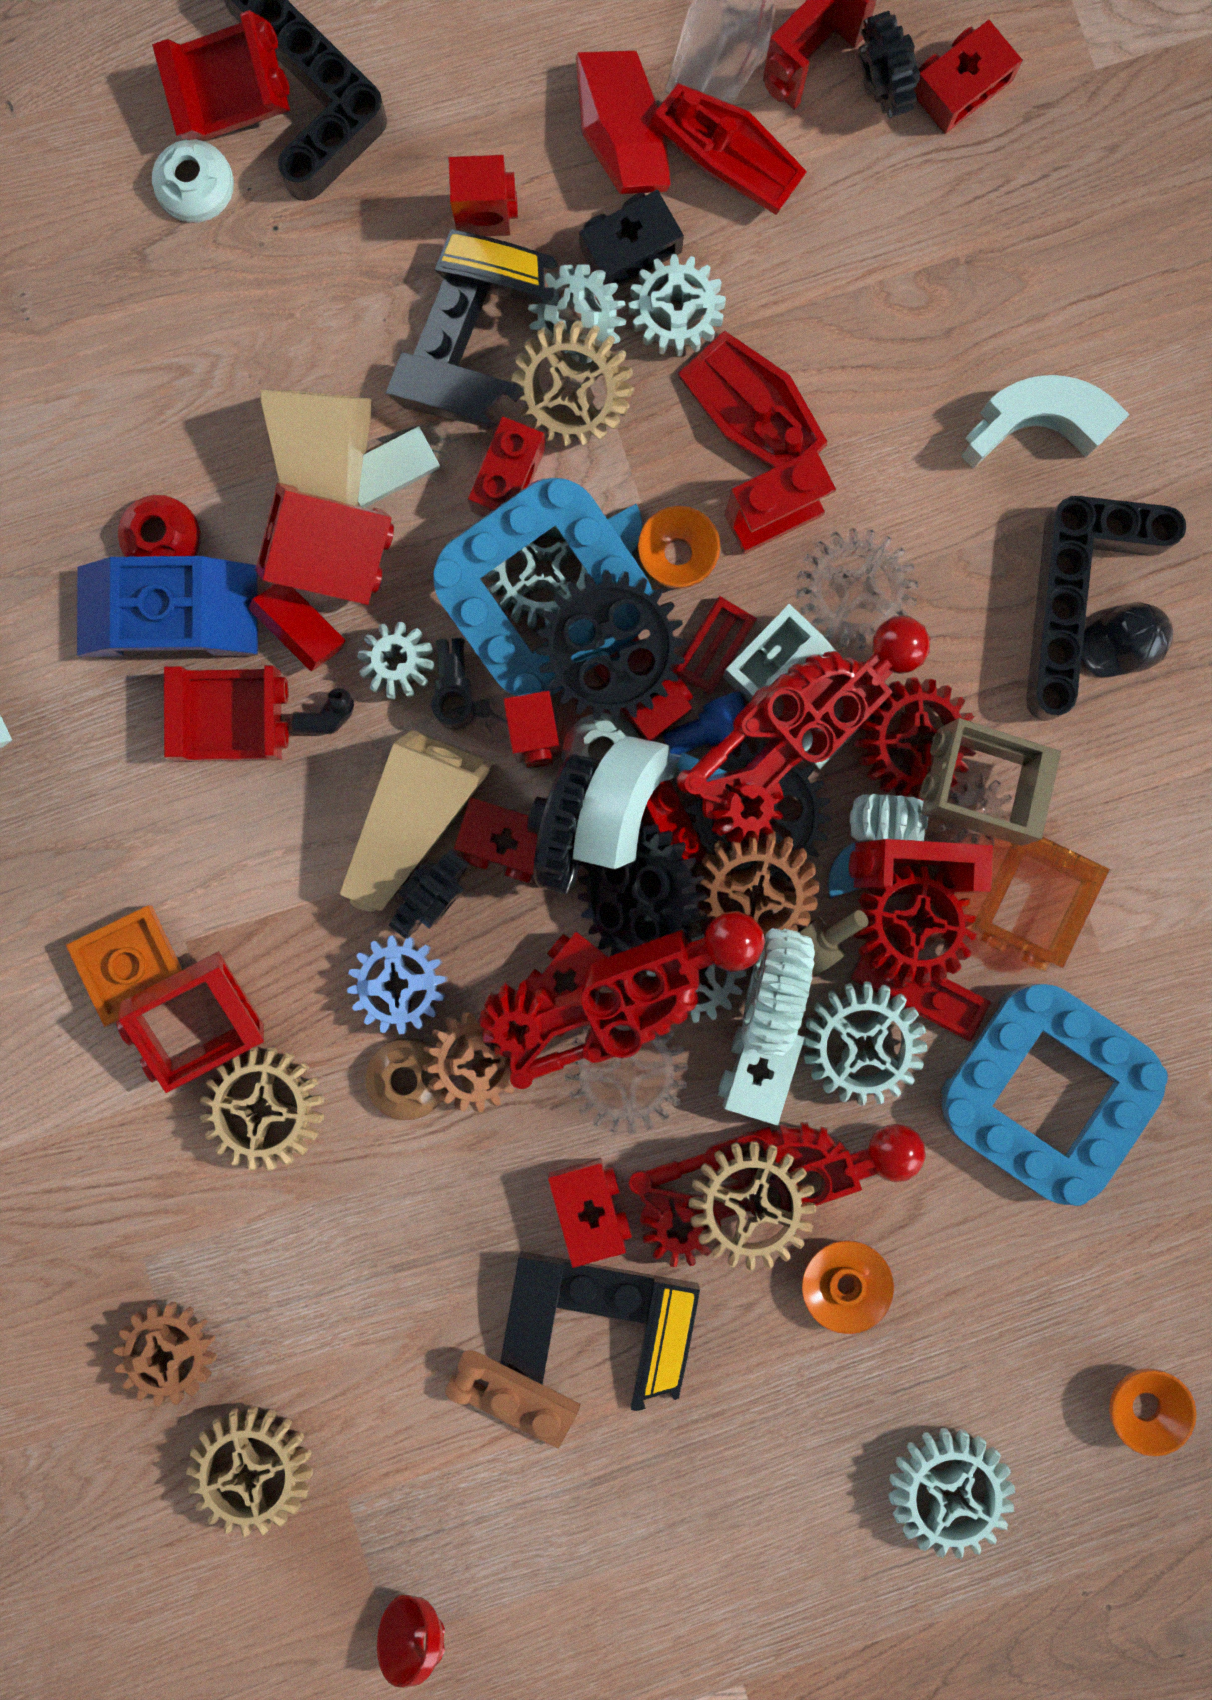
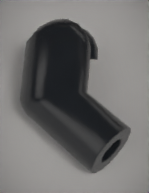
M335 688L327 694L328 700L318 712H294L292 717L293 733L333 734L337 732L350 718L354 710V701L349 692L343 688Z

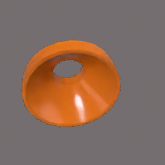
M687 506L667 507L651 516L643 526L638 542L639 559L647 574L658 584L674 589L690 588L701 583L714 570L720 554L719 534L711 520L699 510ZM673 541L685 542L691 549L690 560L683 565L671 564L665 557L667 545Z
M1140 1369L1125 1376L1114 1388L1109 1404L1110 1420L1116 1434L1133 1451L1147 1456H1163L1177 1451L1190 1438L1196 1424V1406L1189 1389L1174 1375L1158 1369ZM1142 1393H1151L1157 1400L1156 1412L1148 1418L1136 1417L1133 1412V1402Z

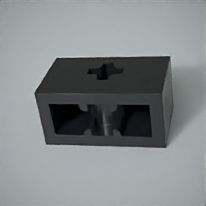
M658 189L648 195L638 193L632 196L622 205V209L609 216L600 214L593 217L583 226V230L579 232L580 250L592 272L596 270L606 272L603 281L604 285L616 283L619 287L638 277L642 269L651 270L655 259L658 258L663 263L671 259L672 254L678 255L682 253L684 235ZM626 234H627V236L629 237V238L625 237V238H622V239H621V236L626 235ZM637 238V241L631 243L630 239Z

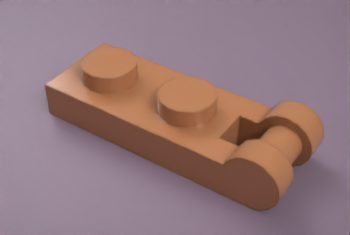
M473 1350L465 1351L457 1365L458 1374L450 1378L445 1388L446 1396L457 1404L469 1403L559 1449L578 1414L581 1404ZM482 1379L488 1382V1385L485 1387L475 1382V1380Z

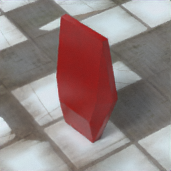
M637 51L578 52L576 55L582 135L619 194L651 193L657 189L659 192H667L671 185L667 137L650 122L659 107Z
M680 83L675 86L655 111L650 121L706 174L775 215L778 214L807 173L799 162L750 111Z
M725 330L678 373V377L722 435L772 469L816 448L819 454L827 446V439L792 377Z

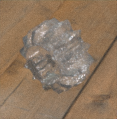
M977 774L973 777L971 785L964 777L957 779V792L953 789L949 790L947 799L949 803L964 808H969L978 803L977 810L983 809L984 814L1010 821L1011 811H1003L1002 805L1010 803L1012 797L1010 794L999 798L996 796L1001 786L999 781L991 782L985 789L984 776ZM943 822L938 826L940 832L952 828L955 830L949 843H961L966 837V844H979L980 841L982 845H993L995 847V839L992 836L947 822Z

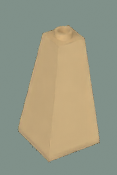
M261 390L260 400L279 482L295 486L300 492L360 507L358 497L363 456L367 450L372 398L293 390Z
M411 730L394 742L339 895L351 899L350 903L358 909L368 912L376 910L382 912L465 807L470 797L475 794L489 776L495 762L416 730Z

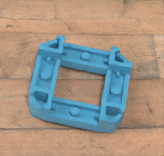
M543 478L527 485L525 489L463 533L451 539L441 550L434 568V587L440 603L497 683L514 696L550 691V695H553L563 689V686L549 690L547 684L555 674L554 672L540 673L539 666L548 661L549 656L536 654L535 650L533 652L530 650L480 578L556 526L596 584L601 583L603 570L606 569L611 574L612 582H618L622 571L629 573V585L634 586L641 577L647 579L593 497L580 485L563 478ZM648 579L644 591L646 594L652 591ZM628 603L618 606L613 613L615 626L622 629L631 627L636 622L638 616L635 606ZM578 619L569 627V638L576 643H585L593 636L594 626L587 619ZM642 631L622 640H615L611 634H607L604 636L605 644L603 646L577 652L571 656V660L577 662L600 651H606L610 656L616 652L617 646L630 642ZM594 663L588 666L584 673H586L588 670L596 666L598 663Z
M1028 984L1007 992L999 1000V1008L952 1078L947 1077L941 1090V1094H943V1116L949 1131L957 1139L1039 1195L1058 1204L1081 1206L1096 1197L1106 1187L1157 1111L1164 1097L1168 1073L1157 1055L1147 1045L1071 993L1053 985ZM1042 1032L1110 1077V1080L1114 1082L1065 1156L993 1107V1104Z

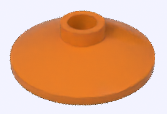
M837 1241L821 1248L808 1262L802 1278V1295L808 1311L819 1324L837 1333L855 1334L872 1328L886 1315L893 1300L894 1281L887 1262L875 1249L857 1241ZM849 1276L853 1278V1287L846 1292L840 1291L837 1286L839 1279Z

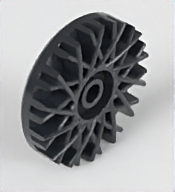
M578 754L568 756L556 775L548 797L542 798L537 796L532 804L527 831L537 834L534 880L540 888L567 894L570 885H575L579 866H582V861L573 859L577 823L586 791L601 762L600 760Z

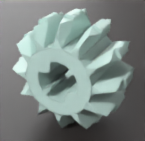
M398 622L395 626L394 635H391L387 626L381 624L379 625V632L383 638L377 641L369 634L364 637L365 642L373 649L372 651L362 650L358 652L357 657L359 660L370 663L359 670L360 676L363 679L374 677L371 681L370 689L375 693L381 691L387 684L386 696L389 699L396 698L399 686L402 687L405 695L410 698L414 696V690L410 685L411 682L415 680L422 687H426L428 684L427 679L419 673L420 670L432 671L435 669L433 661L423 658L429 655L433 648L430 643L418 644L423 636L418 628L412 630L406 636V625L403 622ZM396 651H400L407 661L406 663H399L397 669L392 671L393 669L386 660L387 658H394Z
M863 794L854 799L853 809L850 811L849 824H851V836L857 841L863 842L880 839L924 841L925 830L928 829V816L921 814L924 802L915 797Z

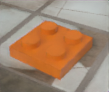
M147 905L66 944L104 1027L113 1025L118 1021L122 1001L182 970L151 905Z

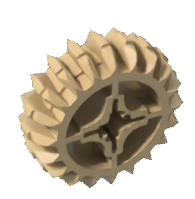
M578 320L572 324L570 333L563 321H558L554 325L553 333L546 327H543L537 332L538 341L529 338L524 344L527 353H519L515 359V363L522 370L515 371L511 376V381L521 385V388L524 390L518 401L527 402L519 411L520 416L527 417L533 414L536 419L533 421L531 428L539 430L542 425L549 429L546 433L547 441H552L557 432L562 433V441L565 446L571 444L575 434L582 445L589 443L591 433L601 440L607 434L606 426L616 429L620 423L618 414H626L630 407L623 398L630 397L633 394L634 387L623 381L629 379L633 371L631 367L618 366L625 359L626 352L618 350L612 354L609 349L615 342L614 336L609 335L602 343L596 339L600 333V328L596 325H593L587 335L583 334V324ZM563 351H576L588 356L593 361L579 363L572 358L569 352L564 353ZM547 356L552 365L549 370L554 380L548 390L542 392L539 382V370L542 360ZM604 375L607 385V397L605 404L597 410L593 403L595 396L591 385L595 383L598 377ZM568 376H570V382L573 377L578 381L585 378L577 391H575V386L572 390L567 386L561 390L559 389ZM558 404L567 405L574 411L576 416L563 413L553 406Z
M254 1047L248 1050V1062L240 1054L231 1059L234 1069L225 1063L217 1066L216 1070L223 1081L217 1078L207 1079L205 1085L210 1090L216 1092V1094L205 1095L200 1098L201 1104L212 1107V1112L201 1115L200 1121L202 1123L213 1121L215 1129L205 1134V1138L212 1140L220 1136L223 1142L217 1146L215 1152L218 1155H222L230 1148L233 1149L234 1152L230 1158V1164L234 1166L238 1165L246 1155L249 1171H255L258 1168L261 1157L267 1171H272L276 1168L277 1156L285 1166L291 1164L294 1161L291 1149L300 1155L308 1151V1146L301 1137L315 1140L319 1135V1132L308 1125V1123H319L324 1120L323 1113L311 1111V1106L324 1102L323 1095L310 1097L309 1089L319 1084L318 1078L315 1077L304 1082L301 1076L307 1072L309 1066L306 1063H302L292 1070L290 1067L294 1061V1054L290 1052L286 1053L280 1062L277 1063L278 1052L277 1048L274 1047L267 1049L264 1060H262L258 1047ZM250 1072H261L260 1082L255 1084V1089L250 1097H230L234 1086L243 1076ZM275 1076L281 1078L290 1087L295 1096L297 1107L279 1098L277 1081H274ZM264 1098L268 1101L266 1105L270 1104L272 1111L277 1112L260 1119L257 1116L259 1112L255 1113L253 1107L247 1105L255 1104ZM229 1111L230 1114L241 1116L246 1121L248 1128L247 1137H250V1141L243 1138L236 1131L231 1122ZM274 1121H296L291 1133L284 1141L273 1145H264L265 1136L269 1134L270 1127Z
M757 1141L750 1142L749 1156H742L740 1145L734 1143L731 1145L734 1159L727 1161L724 1153L719 1150L714 1154L716 1161L721 1166L718 1170H715L707 1163L701 1166V1171L710 1178L708 1183L702 1180H693L692 1187L696 1191L704 1193V1198H690L689 1207L703 1209L704 1213L692 1217L691 1224L693 1227L708 1226V1229L704 1230L698 1236L701 1244H706L714 1238L717 1240L711 1250V1255L714 1258L721 1256L726 1248L730 1250L727 1261L728 1266L735 1267L739 1256L745 1255L746 1269L753 1271L756 1266L755 1256H762L765 1267L771 1269L774 1265L770 1253L778 1251L780 1257L785 1262L790 1260L791 1256L784 1245L790 1241L795 1247L801 1249L804 1246V1241L795 1234L797 1228L805 1232L812 1231V1223L802 1219L801 1214L816 1213V1205L810 1202H802L801 1198L812 1195L814 1188L811 1184L797 1186L796 1183L801 1181L807 1173L803 1167L797 1168L791 1173L787 1171L794 1160L792 1155L787 1153L779 1163L774 1161L777 1155V1147L775 1145H769L765 1157L759 1156V1144ZM758 1168L751 1183L743 1189L720 1186L723 1180L738 1170ZM772 1173L781 1178L788 1187L791 1198L790 1212L781 1209L767 1198L768 1182ZM758 1190L760 1204L767 1211L763 1210L759 1215L755 1211L756 1216H749L746 1223L745 1208L738 1200L742 1201L744 1197L749 1199V1195L756 1194ZM714 1199L723 1202L725 1206L732 1208L738 1214L736 1231L733 1238L721 1229L713 1213ZM768 1222L784 1225L776 1235L765 1241L747 1242L755 1227L761 1223Z
M257 1406L250 1407L246 1420L238 1408L233 1409L229 1413L228 1421L224 1417L218 1416L212 1422L213 1430L205 1428L200 1433L199 1439L202 1444L194 1445L190 1451V1456L196 1462L191 1463L187 1467L186 1475L197 1478V1480L190 1484L188 1493L194 1495L202 1494L201 1499L195 1505L196 1511L209 1507L213 1511L208 1518L209 1525H213L219 1518H222L226 1521L224 1525L225 1534L231 1533L236 1524L240 1525L243 1538L251 1534L254 1524L262 1536L271 1529V1521L278 1527H282L288 1520L287 1513L296 1514L299 1511L301 1503L298 1498H306L309 1493L310 1487L304 1481L311 1478L313 1468L302 1463L309 1460L311 1449H297V1446L304 1438L303 1432H296L290 1436L287 1431L292 1421L288 1418L283 1420L280 1426L273 1423L276 1417L275 1410H269L264 1419H259ZM255 1439L265 1442L275 1452L262 1451L257 1446ZM233 1440L235 1447L232 1452L233 1464L227 1465L222 1472L217 1473L216 1458L219 1448ZM245 1464H247L250 1471L257 1470L259 1472L255 1478H253L251 1472L243 1473L241 1471ZM284 1469L285 1484L283 1491L274 1499L267 1501L265 1496L268 1489L267 1479L274 1477L277 1471ZM226 1491L238 1492L243 1497L245 1503L233 1498Z

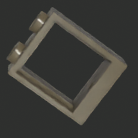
M961 718L938 729L933 737L930 753L934 756L931 772L924 778L920 790V798L924 800L921 814L1020 846L1041 840L1061 751ZM960 745L1022 765L1009 822L947 802Z

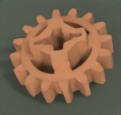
M462 1012L461 1024L454 1018L448 1017L445 1019L448 1029L445 1033L438 1030L432 1031L433 1037L438 1042L435 1047H424L423 1051L432 1055L433 1060L423 1065L422 1069L435 1075L427 1084L430 1089L439 1090L443 1088L439 1096L441 1102L449 1104L455 1099V1109L465 1112L470 1103L473 1110L484 1112L485 1100L494 1106H499L501 1104L498 1095L500 1091L510 1094L514 1092L513 1087L508 1083L511 1075L510 1058L501 1055L496 1056L494 1049L487 1047L483 1043L481 1032H483L484 1028L479 1023L480 1015L476 1021L473 1013ZM457 1039L456 1046L453 1048L450 1054L447 1055L449 1048ZM474 1054L487 1058L473 1064L472 1069L459 1066L460 1064H466V1061L472 1060ZM498 1069L496 1076H495L494 1079L489 1083L490 1078L493 1076V1074H494V1073L496 1072V1070ZM448 1075L459 1076L462 1086L465 1087V1092L456 1088Z
M171 1301L165 1307L164 1312H162L159 1305L154 1303L147 1308V1317L140 1311L130 1318L134 1327L125 1326L118 1333L126 1342L118 1344L113 1349V1353L122 1356L124 1361L117 1365L114 1370L115 1373L127 1372L129 1378L122 1386L125 1390L134 1385L139 1388L136 1400L141 1402L148 1394L154 1395V1406L159 1407L166 1397L169 1396L171 1402L177 1405L184 1399V1391L192 1397L200 1390L197 1381L206 1382L210 1378L212 1372L204 1365L212 1364L217 1359L216 1353L207 1351V1347L216 1340L215 1335H203L201 1330L208 1323L206 1318L196 1323L191 1320L194 1308L189 1307L182 1314L177 1313L176 1302ZM173 1326H174V1327H177V1328L180 1329V1330H182L187 1336H185V1335L181 1334L180 1332L174 1330V1329H173ZM147 1329L148 1334L145 1335L147 1345L142 1351L137 1352L139 1339ZM162 1348L164 1352L171 1351L173 1358L169 1360L167 1356L160 1357L158 1350ZM190 1356H194L192 1369L184 1378L185 1368L183 1363ZM147 1374H149V1375L153 1376L154 1378H156L157 1381L154 1380V1379H152L151 1377H149Z

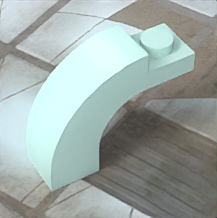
M1059 375L1027 378L1006 387L988 401L980 413L985 419L966 436L965 439L970 445L961 457L974 469L1014 431L1024 427L1042 426L1062 434L1087 458L1130 414L1109 394L1086 381Z
M630 736L616 742L599 763L586 791L577 823L573 859L612 869L635 861L639 829L646 804L660 783L677 777L681 771L676 766L681 756L670 754V747L667 744Z

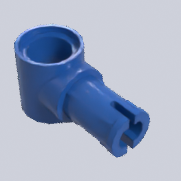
M740 691L727 694L705 704L702 707L704 711L698 713V719L662 733L665 743L670 747V754L680 755L682 752L691 751L710 743L711 747L719 745L734 730V719L746 707Z

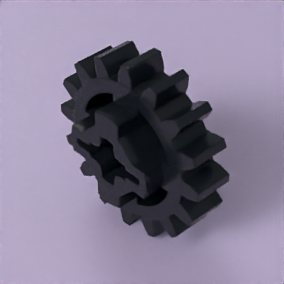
M889 10L870 16L863 21L865 28L861 29V33L865 43L858 49V59L864 76L863 83L868 95L875 94L876 103L880 102L882 113H887L888 118H892L914 110L913 102L917 101L913 87H916L917 83H919L920 71L916 64L915 45L909 34L904 35L902 25H897L896 15H891Z
M452 849L446 855L444 854L436 865L430 860L425 865L422 863L395 896L394 900L401 906L391 918L389 926L404 939H408L418 930L422 923L429 929L434 924L436 925L463 892L464 888L458 882L470 863Z

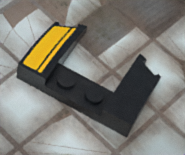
M450 229L434 269L443 278L442 284L414 354L401 352L386 394L404 409L493 428L496 424L486 415L488 409L502 394L508 395L514 402H517L524 390L517 384L459 367L464 351L487 294L557 306L559 292L554 287L545 288L544 268L558 267V262L552 256L513 243Z
M520 1251L500 1363L506 1367L511 1363L529 1378L543 1385L556 1308L645 1323L631 1410L640 1411L646 1409L644 1400L671 1392L673 1400L679 1399L700 1294L699 1283L590 1263L572 1268L571 1261L568 1259Z

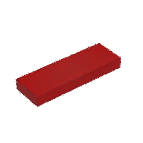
M871 952L867 955H860L849 976L850 980L860 985H863L864 982H870L875 993H878L882 985H886L890 988L889 1000H892L898 994H902L906 998L904 1008L915 1007L919 1016L969 1042L972 1041L992 1003L991 1001L949 979L937 984L931 978L930 985L926 988H919L914 979L907 988L901 987L899 974L888 982L884 981L883 978L886 970L883 965L876 970L869 969L870 962L875 959Z

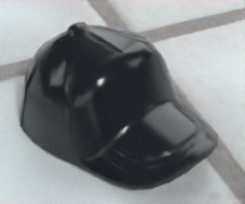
M1134 602L1120 606L1084 630L1082 661L1089 672L1098 677H1114L1147 670L1160 663L1166 656L1173 640L1172 623H1170L1167 614L1154 605Z

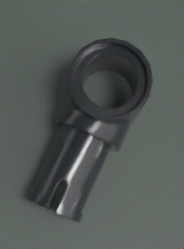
M447 638L436 640L439 679L434 681L435 694L432 697L431 707L433 714L443 726L452 730L463 729L472 722L475 716V705L471 698L470 679L466 678L465 639L451 638V654ZM456 696L464 699L466 706L462 715L457 718H447L443 715L442 706L448 698Z

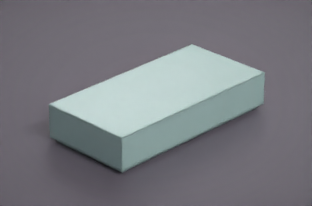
M419 426L364 454L358 497L361 507L366 508L441 469Z

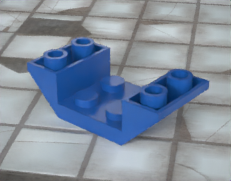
M205 556L108 557L78 566L77 656L124 657V651L206 650L213 656L258 655V618L248 609L252 599L258 596L256 565Z

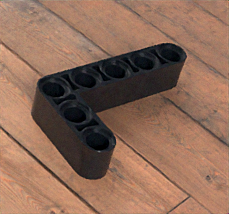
M224 0L231 15L239 22H242L240 13L248 10L264 19L270 16H280L278 20L270 23L278 41V48L275 49L277 60L326 107L283 149L278 159L279 171L289 193L298 200H312L319 196L385 130L387 117L381 94L377 87L288 0ZM301 46L311 47L306 53H294ZM332 76L343 77L337 84H325L326 80ZM364 106L374 108L368 115L361 116L355 114L358 109ZM331 137L343 138L336 146L329 147L324 145L326 140ZM301 167L311 168V171L304 177L296 178L292 176Z
M1070 496L1062 500L1047 516L1044 525L1026 696L1027 708L1035 718L1043 721L1053 720L1069 712L1076 704L1093 549L1148 556L1160 555L1180 542L1185 535L1187 529L1186 520L1183 514L1176 508L1103 498ZM1062 512L1072 513L1077 518L1079 523L1078 530L1068 529L1063 524L1061 519ZM1107 517H1113L1120 521L1123 526L1122 535H1116L1109 531L1106 524ZM1152 522L1160 523L1165 527L1167 531L1166 540H1160L1154 536L1151 528ZM1057 556H1065L1072 561L1074 565L1073 574L1068 575L1059 570ZM1058 599L1067 604L1070 612L1068 619L1058 618L1052 610L1053 600ZM1049 644H1057L1063 649L1065 653L1063 664H1057L1050 660L1047 654ZM1049 687L1058 692L1060 696L1058 709L1049 708L1044 703L1042 696L1044 688Z

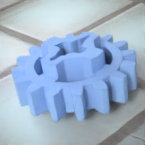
M388 936L386 948H383L378 941L371 942L373 954L369 956L359 952L357 958L363 964L362 968L349 969L348 972L349 975L358 979L357 985L347 988V993L358 994L360 998L352 1006L353 1010L357 1011L365 1008L368 1014L365 1017L364 1023L369 1025L376 1021V1019L380 1020V1032L387 1033L391 1025L396 1024L398 1033L405 1034L408 1028L407 1022L410 1021L417 1029L424 1027L421 1015L425 1013L428 1016L436 1017L438 1012L431 1004L434 1000L444 1001L446 998L445 994L437 991V985L446 982L447 976L436 975L435 969L443 962L441 959L429 961L426 958L431 949L428 945H424L418 951L415 950V939L413 937L406 939L403 946H399L396 936ZM403 955L416 960L425 973L416 974L406 966ZM385 957V969L377 979L368 980L375 964ZM394 972H398L400 979L408 980V988L401 990V998L397 997L395 990H388L387 981L394 979ZM419 990H427L422 1003L410 1013V1000ZM378 995L389 1004L391 1014L379 1009L370 996Z

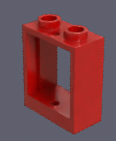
M219 951L122 1001L118 1021H116L118 1032L123 1041L128 1046L134 1044L141 1054L140 1064L147 1078L152 1083L158 1081L165 1093L264 1042V1024ZM206 982L234 1028L171 1060L142 1014Z

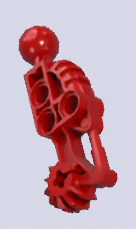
M908 616L892 617L880 624L875 632L872 646L873 655L866 662H860L850 657L843 659L836 651L825 652L822 657L818 654H813L806 658L805 664L800 665L796 663L788 669L789 675L782 674L771 685L757 690L751 702L734 719V730L718 746H714L691 770H683L677 777V785L680 790L703 798L704 817L716 819L711 830L720 836L726 834V839L730 843L733 841L740 843L744 839L749 844V834L758 843L759 832L764 835L774 834L769 821L771 818L779 820L783 817L780 811L774 810V804L784 799L778 782L792 767L801 761L818 763L829 758L893 693L884 682L892 673H909L924 664L930 653L931 640L925 626ZM781 696L784 702V709L780 717L776 718L772 707L775 699ZM841 698L844 710L840 718L837 719L834 714V705ZM810 730L813 741L810 748L805 751L802 747V738L805 732ZM746 736L771 738L763 750L745 768L710 777L728 759L727 756ZM739 796L746 798L743 804L741 803L742 799Z
M739 911L725 912L712 920L705 932V937L689 943L682 929L593 963L587 969L584 984L581 987L554 999L543 990V987L533 992L528 991L525 980L519 983L517 990H514L505 982L500 987L498 994L491 992L487 996L484 1004L485 1008L480 1013L479 1023L484 1028L482 1033L483 1043H495L494 1051L496 1056L501 1055L510 1058V1082L517 1089H527L531 1086L533 1079L561 1070L565 1065L582 1059H586L591 1063H599L613 1057H631L640 1050L642 1044L654 1040L656 1033L661 1036L670 1032L672 1024H681L687 1019V1011L694 1010L698 1003V995L695 991L699 987L700 969L715 964L721 969L736 972L747 970L754 965L763 953L765 945L763 930L750 915ZM647 970L656 975L647 978L642 977L637 972ZM600 986L608 987L612 992L601 993L595 990V988ZM591 1025L584 1044L560 1053L556 1051L536 1059L554 1036L581 1026ZM624 1025L630 1027L631 1030L622 1031L615 1028V1026Z
M801 1122L800 1127H787L786 1123L779 1124V1129L771 1131L770 1127H765L753 1132H744L738 1136L712 1144L705 1150V1153L680 1162L675 1160L646 1171L637 1170L630 1176L629 1187L632 1192L640 1195L641 1201L645 1204L641 1212L640 1222L646 1227L656 1229L643 1235L644 1244L660 1241L653 1251V1257L658 1260L668 1250L671 1252L669 1257L670 1267H677L679 1254L685 1253L688 1265L694 1266L696 1264L693 1253L695 1248L705 1256H709L711 1253V1248L708 1244H701L698 1236L708 1229V1226L693 1227L691 1225L687 1228V1236L684 1238H680L677 1232L669 1233L668 1229L673 1227L674 1218L669 1200H673L677 1216L681 1217L683 1223H689L692 1217L704 1213L703 1209L690 1208L689 1199L693 1197L704 1198V1194L696 1195L657 1186L680 1179L684 1174L699 1170L704 1163L718 1170L721 1166L716 1161L715 1152L720 1150L724 1153L727 1161L735 1158L732 1153V1144L738 1143L742 1147L747 1142L757 1141L763 1146V1157H765L769 1145H775L777 1147L775 1162L779 1163L787 1153L793 1156V1163L787 1170L789 1173L803 1167L806 1172L815 1171L821 1175L822 1184L820 1189L808 1197L801 1198L802 1202H810L818 1206L862 1191L859 1181L874 1175L894 1183L908 1181L913 1178L924 1165L926 1157L924 1142L920 1135L909 1126L891 1124L876 1131L870 1139L867 1149L850 1154L841 1141L835 1142L830 1137L826 1127L820 1126L817 1130L809 1127L808 1122ZM745 1168L732 1173L729 1177L737 1180V1182L724 1187H731L733 1189L747 1187L751 1183L753 1176L756 1175L758 1168ZM772 1173L768 1183L769 1186L774 1187L779 1192V1200L776 1205L790 1212L791 1198L788 1187L781 1178ZM750 1194L749 1199L744 1197L742 1201L738 1200L744 1206L745 1211H751L754 1216H756L755 1211L758 1215L763 1210L767 1211L755 1205V1194ZM714 1199L713 1213L721 1227L722 1219L737 1213L732 1208L725 1206L723 1202Z

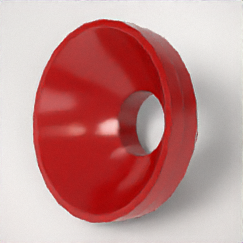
M150 495L135 501L126 509L118 526V541L125 557L196 556L201 544V531L194 513L184 503L166 495ZM151 518H159L165 523V535L161 540L154 543L144 541L141 535L142 525Z
M411 1595L396 1597L388 1605L380 1621L377 1635L379 1667L385 1679L394 1687L408 1688L422 1684L431 1675L445 1652V1627L432 1605L422 1597ZM425 1633H426V1645H425V1651H424V1644H423V1642H424V1635H425Z

